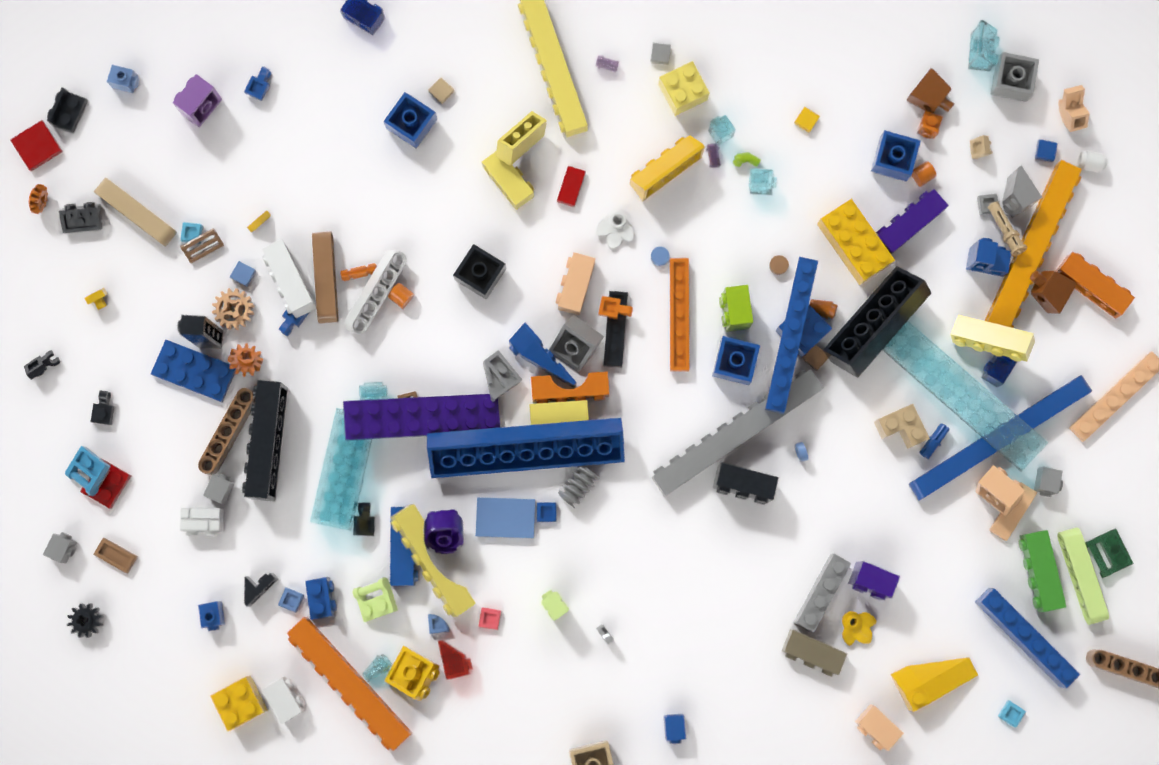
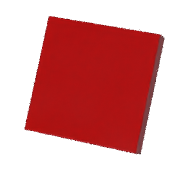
M43 120L10 139L30 171L35 170L63 152Z

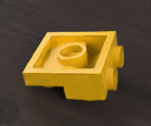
M403 646L384 681L411 698L422 701L430 693L429 686L431 682L439 677L440 671L438 669L440 665Z

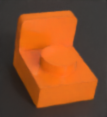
M925 110L917 133L921 134L924 138L935 139L939 134V127L943 116Z

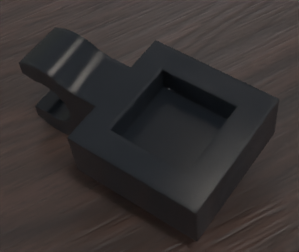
M52 350L46 352L43 357L39 355L24 365L26 375L30 380L41 376L47 370V366H57L60 363L59 357L51 360L50 358L54 356Z
M99 391V404L93 403L91 423L112 425L115 406L109 405L111 392Z
M358 503L359 516H354L353 535L374 536L375 517L370 516L371 503Z

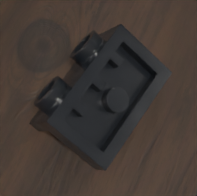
M62 87L55 96L53 107L47 113V121L53 127L74 134L88 100Z
M95 202L83 203V206H76L74 203L64 205V208L59 210L62 232L73 233L103 229L99 211L102 208L101 204L95 205Z

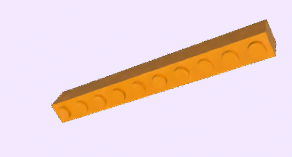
M1062 159L1055 165L1041 195L1042 198L1039 200L1021 239L1022 243L1026 244L1027 250L1013 257L1009 265V271L1004 276L984 321L1014 328V325H1012L1014 318L1017 319L1022 309L1019 307L1022 301L1025 302L1029 295L1027 291L1029 285L1034 283L1030 280V276L1044 262L1042 256L1044 252L1049 250L1052 244L1050 239L1059 229L1057 223L1059 219L1064 217L1067 211L1065 206L1074 196L1072 190L1074 186L1079 184L1082 178L1080 176L1081 168Z

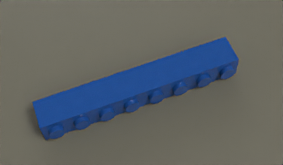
M799 256L765 410L781 414L785 413L819 260Z

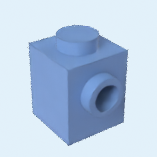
M112 64L106 82L111 88L134 93L135 88L139 85V76L133 69Z

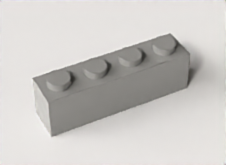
M836 554L829 555L794 620L795 624L809 632H815L851 565L849 561Z

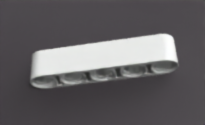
M388 250L383 255L345 320L347 330L357 334L366 332L406 265L407 257L403 252ZM396 255V256H397V260H396V262L394 263V262H393V258H394V256ZM387 271V277L384 279V273ZM377 288L378 292L374 296V290ZM366 304H368V309L365 312L364 307ZM358 320V326L355 328L354 324Z

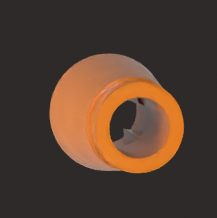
M811 299L809 304L820 316L827 320L829 318L834 319L838 305L834 304L833 301Z

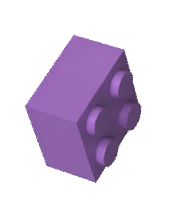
M195 74L194 77L187 81L185 88L175 95L172 103L182 116L200 128L223 99L214 86Z

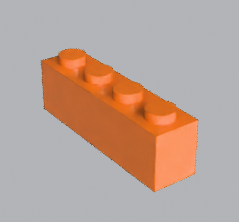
M1072 252L1067 255L1056 270V272L1077 283L1075 289L1115 319L1122 316L1135 299L1127 288L1120 287L1112 277L1101 273L1097 266L1089 264L1079 253Z

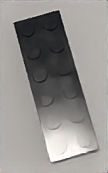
M896 266L823 349L830 362L858 378L931 295L926 281Z
M257 380V385H254L253 396H255V404L251 406L253 422L249 425L248 432L251 435V439L246 447V453L249 455L248 462L244 465L246 482L242 484L244 497L251 500L275 502L288 392V387L282 382Z

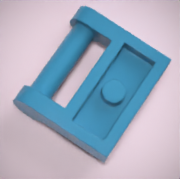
M81 446L66 469L65 476L69 479H74L86 489V493L94 496L99 491L98 486L111 466L87 447ZM78 468L91 478L90 482L78 473Z

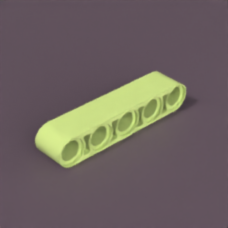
M1078 527L1058 532L1057 537L1086 623L1091 625L1108 620V609L1082 532Z

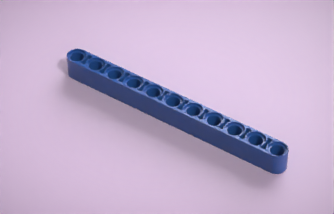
M1082 375L1078 376L908 484L918 500L927 497L1093 390Z

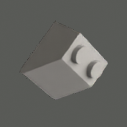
M1022 165L1007 178L1003 195V209L1011 218L1031 208L1042 198Z
M573 314L563 325L549 350L577 372H580L596 351L604 336Z

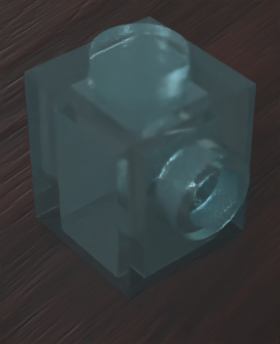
M726 115L722 117L717 116L711 120L708 132L718 146L734 137L736 129Z
M750 169L748 183L750 194L773 195V188H777V177H774L773 169Z

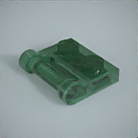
M1116 528L1085 541L1086 547L1090 549L1101 571L1099 572L1101 578L1110 576L1134 564ZM1097 543H1100L1111 567H1107L1096 545Z

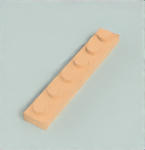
M1153 351L1149 352L1076 420L1069 429L1082 442L1089 438L1159 372V358Z

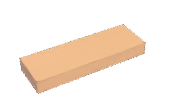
M1022 482L1020 483L1025 490L1022 500L1007 517L1000 512L989 531L1004 541L1009 539L1037 494L1036 491Z

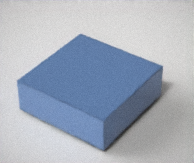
M238 261L230 278L247 287L256 270Z
M285 587L278 606L297 613L304 594Z

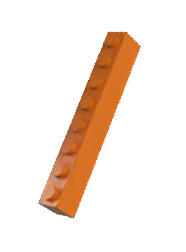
M303 617L286 633L289 636L288 641L295 648L298 646L303 651L301 653L303 658L308 662L312 661L316 666L314 668L321 677L324 675L329 680L327 683L334 691L338 690L342 694V701L347 706L351 704L355 709L354 714L361 721L364 719L369 724L367 728L373 735L378 734L382 739L381 744L387 750L391 749L394 751L413 733L308 617Z

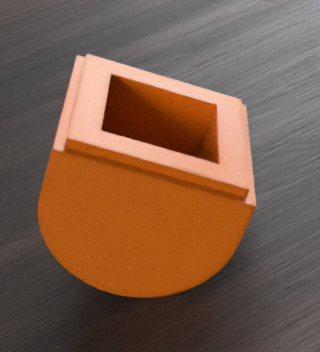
M928 161L914 168L912 172V177L919 187H922L937 176L935 168Z
M399 282L392 288L388 298L404 309L415 294Z

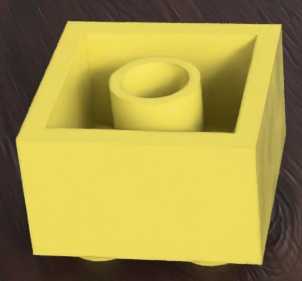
M693 61L659 77L658 85L674 116L708 101L710 92Z

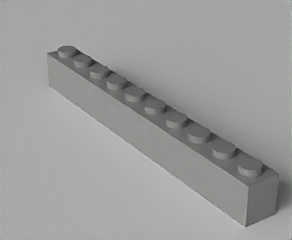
M811 369L807 372L802 370L795 375L797 379L791 382L784 414L765 410L767 394L764 396L765 400L760 404L756 401L750 405L747 413L743 414L740 412L732 418L734 420L732 423L727 425L725 422L719 426L716 434L712 436L709 433L700 439L702 441L701 444L698 446L693 444L685 450V455L682 457L677 455L669 460L670 465L664 468L662 465L654 470L653 473L655 475L652 476V480L663 496H667L820 392L824 386Z

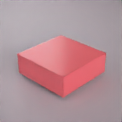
M482 607L478 627L498 630L501 610Z

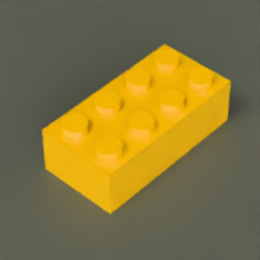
M852 198L818 221L817 226L859 286L889 267L895 261Z

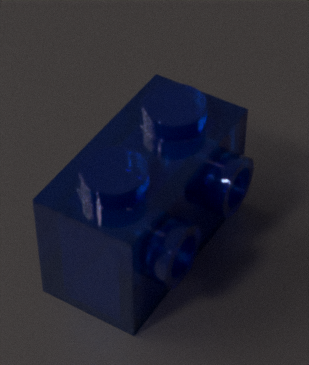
M994 355L992 360L985 364L983 368L984 373L981 378L995 387H999L1005 383L1017 361L1012 360L1010 357Z

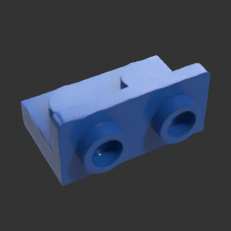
M323 577L305 581L310 620L335 616L337 603L332 598V592H334L333 580H330V577Z

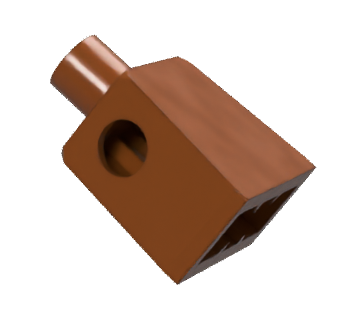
M933 68L929 69L906 99L907 102L932 113L938 107L948 113L954 106V103L946 98L952 88Z
M1035 271L1030 276V280L1035 283L1031 290V295L1047 313L1060 314L1077 283L1056 271H1042L1041 273Z

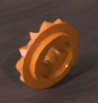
M37 184L29 195V208L34 214H39L46 207L48 192L47 187L43 184Z

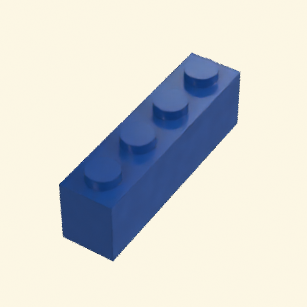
M390 507V517L405 507ZM390 518V585L415 586V582H419V570H416V564L411 557L413 553L403 545L401 541L403 537L399 531L396 532L393 529Z

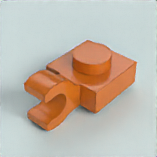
M602 296L598 315L614 319L618 318V314L632 317L633 307L620 305L621 299Z

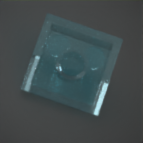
M980 20L971 33L968 69L991 71L994 65H997L998 54H996V48H998L1000 37L997 36L998 29L985 20Z

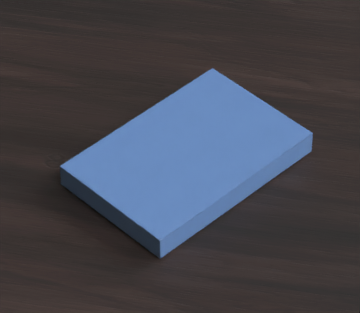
M477 497L475 536L534 538L535 499Z

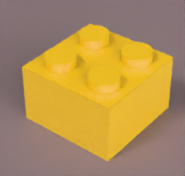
M251 675L210 695L227 732L268 711Z

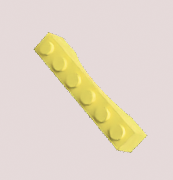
M410 504L392 515L390 518L393 529L396 532H400L403 537L401 539L403 545L411 550L413 561L423 569L422 575L427 582H431L434 587L432 591L438 599L441 598L446 614L457 617L474 606L476 603L467 588L447 579L432 563L424 543V519L415 504Z

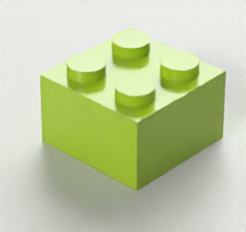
M748 285L725 287L721 297H719L720 309L723 308L724 311L723 316H721L722 326L726 327V332L748 330L753 324Z

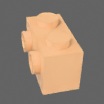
M872 704L855 721L859 725L857 729L864 736L869 735L873 739V745L880 751L882 748L889 751L904 734Z

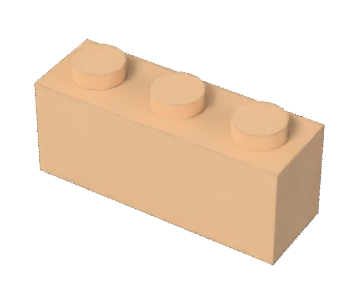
M573 252L572 257H568L566 268H569L567 275L562 277L561 286L564 287L562 293L558 292L555 302L558 304V310L580 316L596 258Z

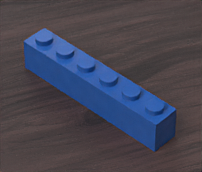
M988 588L975 601L1059 687L1068 688L1081 675L995 588Z

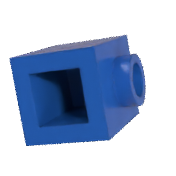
M222 601L198 605L201 628L214 631L219 630L220 625H225Z

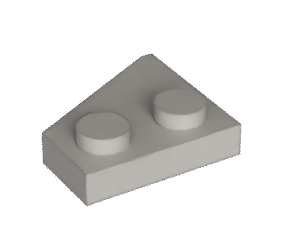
M499 350L483 361L492 402L522 381V378Z

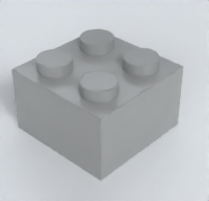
M1002 52L996 60L990 95L1027 102L1034 93L1039 59Z

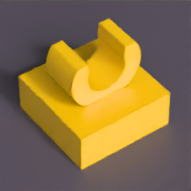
M102 288L86 296L84 299L87 304L94 302L97 309L100 310L107 306L102 297L108 293L105 288Z

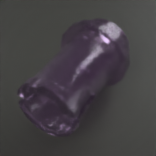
M602 54V56L598 55L595 66L598 69L604 68L616 73L620 61L606 58Z
M717 143L708 144L705 149L708 152L709 168L721 166L719 157L720 147Z

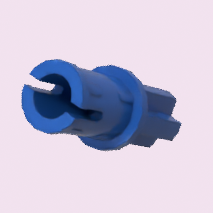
M939 424L931 437L929 436L930 439H928L918 453L929 460L937 447L941 446L940 443L950 428L945 424Z

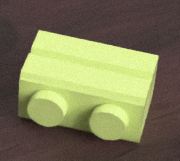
M549 590L541 596L543 598L541 604L545 610H548L552 620H557L568 612L569 608L565 602H562L558 592Z

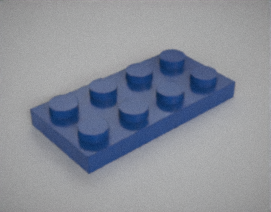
M165 339L150 374L223 403L236 368L230 369L229 363Z

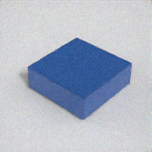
M1039 139L1035 159L1054 162L1058 143Z
M556 502L537 503V522H556Z

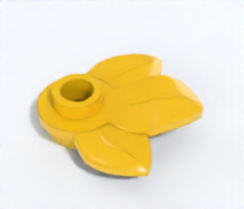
M849 611L845 613L842 617V625L844 627L842 638L848 646H851L855 640L863 644L871 643L872 631L870 627L877 623L876 618L867 612L858 614L854 611ZM854 618L855 621H854V623L851 625V624H850V620Z

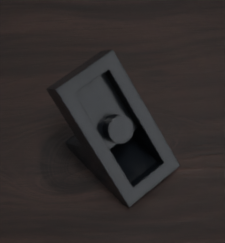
M265 573L258 580L259 584L257 585L249 576H245L244 605L251 607L279 578L274 573Z

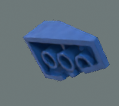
M526 322L522 324L509 340L511 345L509 347L510 351L515 356L519 354L524 360L571 387L577 386V382L563 365L556 362L552 352L547 348H543L542 340Z

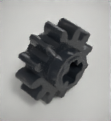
M80 603L79 609L72 608L74 615H67L69 619H72V622L67 623V626H73L70 633L78 632V638H82L84 634L87 638H90L92 633H99L96 627L104 625L102 622H99V619H102L104 615L97 614L100 608L92 609V603H88L87 606L84 603ZM88 618V622L83 623L82 619Z

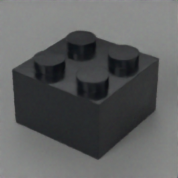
M473 244L453 274V278L456 282L487 300L507 269L506 263Z

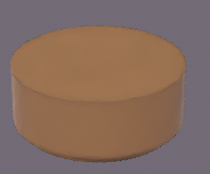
M782 255L774 256L769 263V269L775 275L784 274L789 267L788 260Z

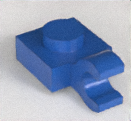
M262 66L257 77L251 76L244 93L262 101L270 86L266 82L272 74L269 71L270 69Z
M285 310L282 317L286 320L278 330L288 337L293 330V326L295 325L299 328L310 312L295 318L292 313L289 314Z

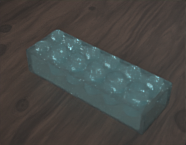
M336 408L310 523L352 531L373 439L345 441L343 409Z

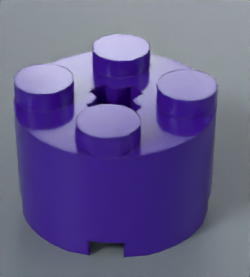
M450 509L430 511L427 514L424 522V543L426 548L435 550L437 554H451L457 551L460 545H463V519L458 515V511Z

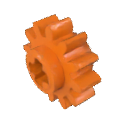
M247 343L244 348L237 344L236 350L231 349L228 356L229 368H236V375L239 372H243L242 375L245 377L247 372H249L251 376H254L255 371H260L263 358L260 357L261 351L255 352L256 346L250 349Z

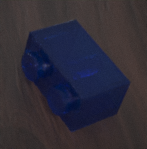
M346 0L340 9L342 17L374 36L385 19L383 9L375 3L372 5L367 2L368 0Z

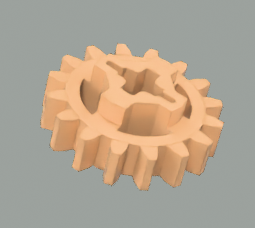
M228 288V293L225 294L221 291L222 296L220 298L215 297L218 302L212 303V306L216 308V310L212 311V314L217 315L214 319L217 322L220 321V326L224 327L226 325L228 330H231L232 326H234L236 330H239L240 324L245 327L246 320L251 322L249 315H254V312L250 309L255 306L253 303H249L252 299L250 296L246 297V292L242 291L240 293L238 288L232 292ZM232 297H237V298H240V300H239V299H237V300H231V298H232ZM235 306L236 311L232 312L231 307ZM235 318V321H228L226 319Z

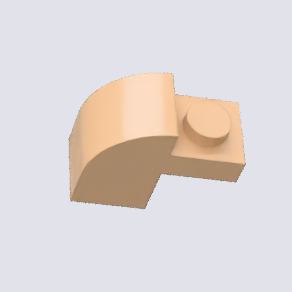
M1082 85L1064 89L1063 99L1059 100V112L1069 132L1088 128L1090 113L1083 105L1085 88Z

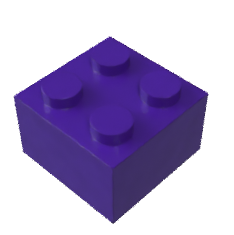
M859 561L855 563L848 584L852 585V589L857 592L871 593L870 597L885 601L886 599L893 598L901 576L868 562Z

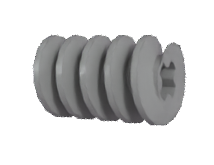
M579 466L577 469L580 474L575 472L572 474L575 480L568 479L570 486L563 485L565 492L558 491L559 496L573 508H575L573 503L580 504L578 497L585 498L583 491L590 492L588 485L595 486L592 479H600L587 467Z

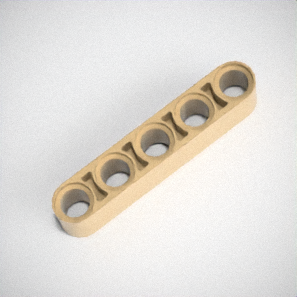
M106 177L93 191L166 247L177 234L176 230Z

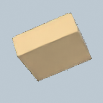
M440 77L430 87L428 92L443 104L455 90Z

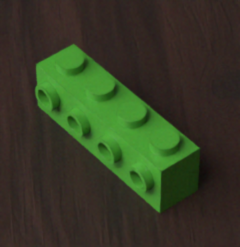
M1048 530L1019 535V548L1023 551L1025 558L1023 559V565L1029 574L1028 585L1034 594L1032 598L1034 608L1038 612L1067 608Z

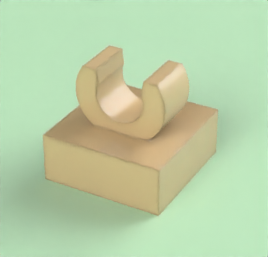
M983 135L970 140L971 159H979L993 154V151H990L992 142L989 141V136Z

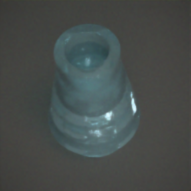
M377 655L366 670L362 672V675L366 681L370 682L372 679L390 671L389 668L392 667V663L386 655Z

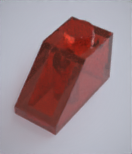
M439 640L438 645L446 680L470 675V670H473L471 658H467V654L445 640Z

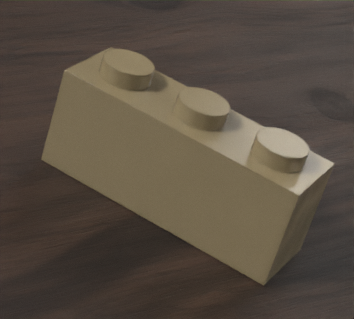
M793 629L789 630L781 650L786 653L785 657L794 661L797 658L804 661L803 665L812 669L817 666L822 669L821 673L830 677L833 674H840L848 654Z

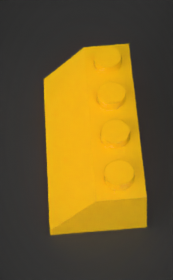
M691 135L686 138H680L676 141L673 148L665 149L658 159L650 160L645 165L646 168L641 171H635L630 176V186L642 201L646 200L700 160L704 153V144Z

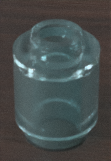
M383 381L364 382L363 385H359L360 400L384 399V397L388 396L387 385H384Z

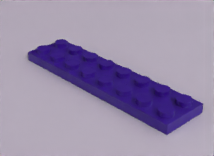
M490 394L343 401L345 441L423 437L429 433L500 428L498 399L492 402Z

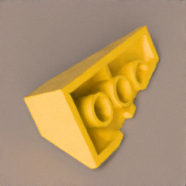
M966 657L909 665L890 675L907 709L915 712L978 676V673L970 658Z

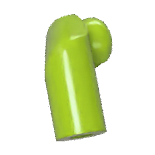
M749 152L739 153L734 156L733 165L741 167L743 163L748 162L758 167L762 159Z

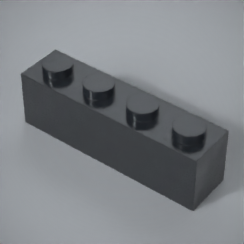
M181 315V320H178L177 331L181 336L198 348L222 349L223 330L206 316Z

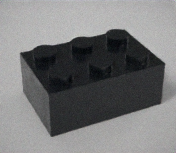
M721 462L717 467L712 488L717 489L716 493L728 495L733 493L735 498L742 500L752 498L754 503L765 505V503L768 504L774 500L779 477Z

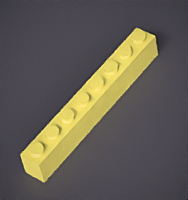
M520 0V3L517 4L520 15L524 14L525 20L523 23L526 32L530 31L531 37H529L531 47L536 49V62L542 66L543 71L540 72L543 82L547 81L549 87L546 90L549 99L553 98L554 105L552 107L555 116L559 115L560 122H558L560 131L565 133L566 138L586 132L588 125L545 1Z

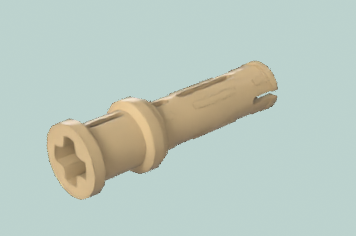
M999 202L991 203L988 209L1004 235L1003 241L1008 244L1011 250L1010 254L1012 256L1022 254L1027 250V246L1019 238V232L1013 229Z

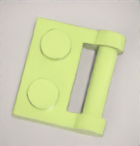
M386 577L363 588L357 587L353 589L352 593L354 598L357 599L364 622L398 611L390 582ZM382 590L383 595L367 600L366 594Z

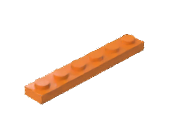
M670 258V372H689V258Z

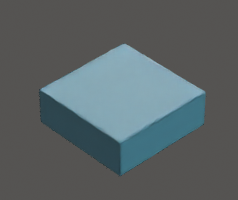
M183 222L180 241L187 243L202 235L203 225Z
M1007 700L998 717L1012 727L1017 728L1026 711L1012 701Z

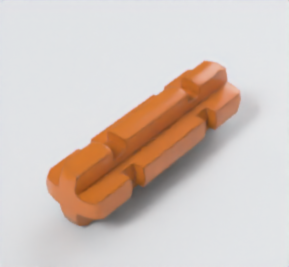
M373 263L368 264L367 267L364 265L351 268L349 271L348 269L340 271L341 279L348 281L350 278L357 279L366 277L368 274L372 275L377 265Z

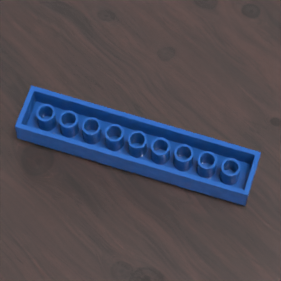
M621 418L427 434V454L431 479L625 462L624 434Z

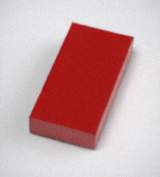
M571 166L567 167L558 194V203L575 207L586 171Z

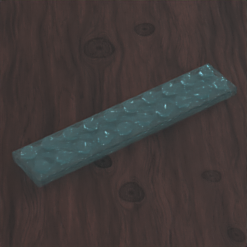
M909 321L904 324L882 350L1019 471L1022 472L1049 443Z

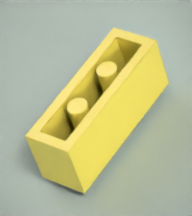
M531 111L497 141L496 157L511 166L544 137L547 120Z
M496 151L482 161L483 169L515 210H518L534 198L533 191L535 189L529 181H524L521 170L517 166L514 168L513 165L510 166L497 158Z
M587 400L529 404L531 425L589 420Z

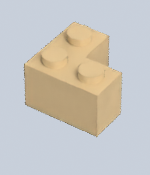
M914 404L874 421L881 439L899 432L907 449L930 439Z

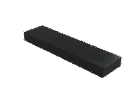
M609 291V297L621 299L620 305L627 306L628 292ZM618 314L617 319L607 317L603 366L622 368L626 316Z

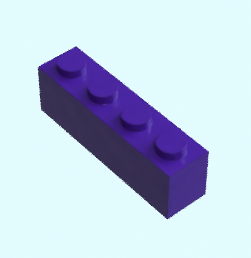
M935 189L931 192L926 190L918 197L920 201L916 204L913 202L904 209L906 212L902 216L897 214L890 220L891 225L887 228L884 225L876 232L890 254H893L949 206Z

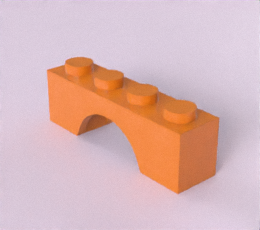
M608 371L588 373L585 382L574 389L559 387L554 383L550 375L532 376V401L538 404L548 403V401L567 402V400L571 399L583 401L586 398H594V401L606 400L605 397H609Z

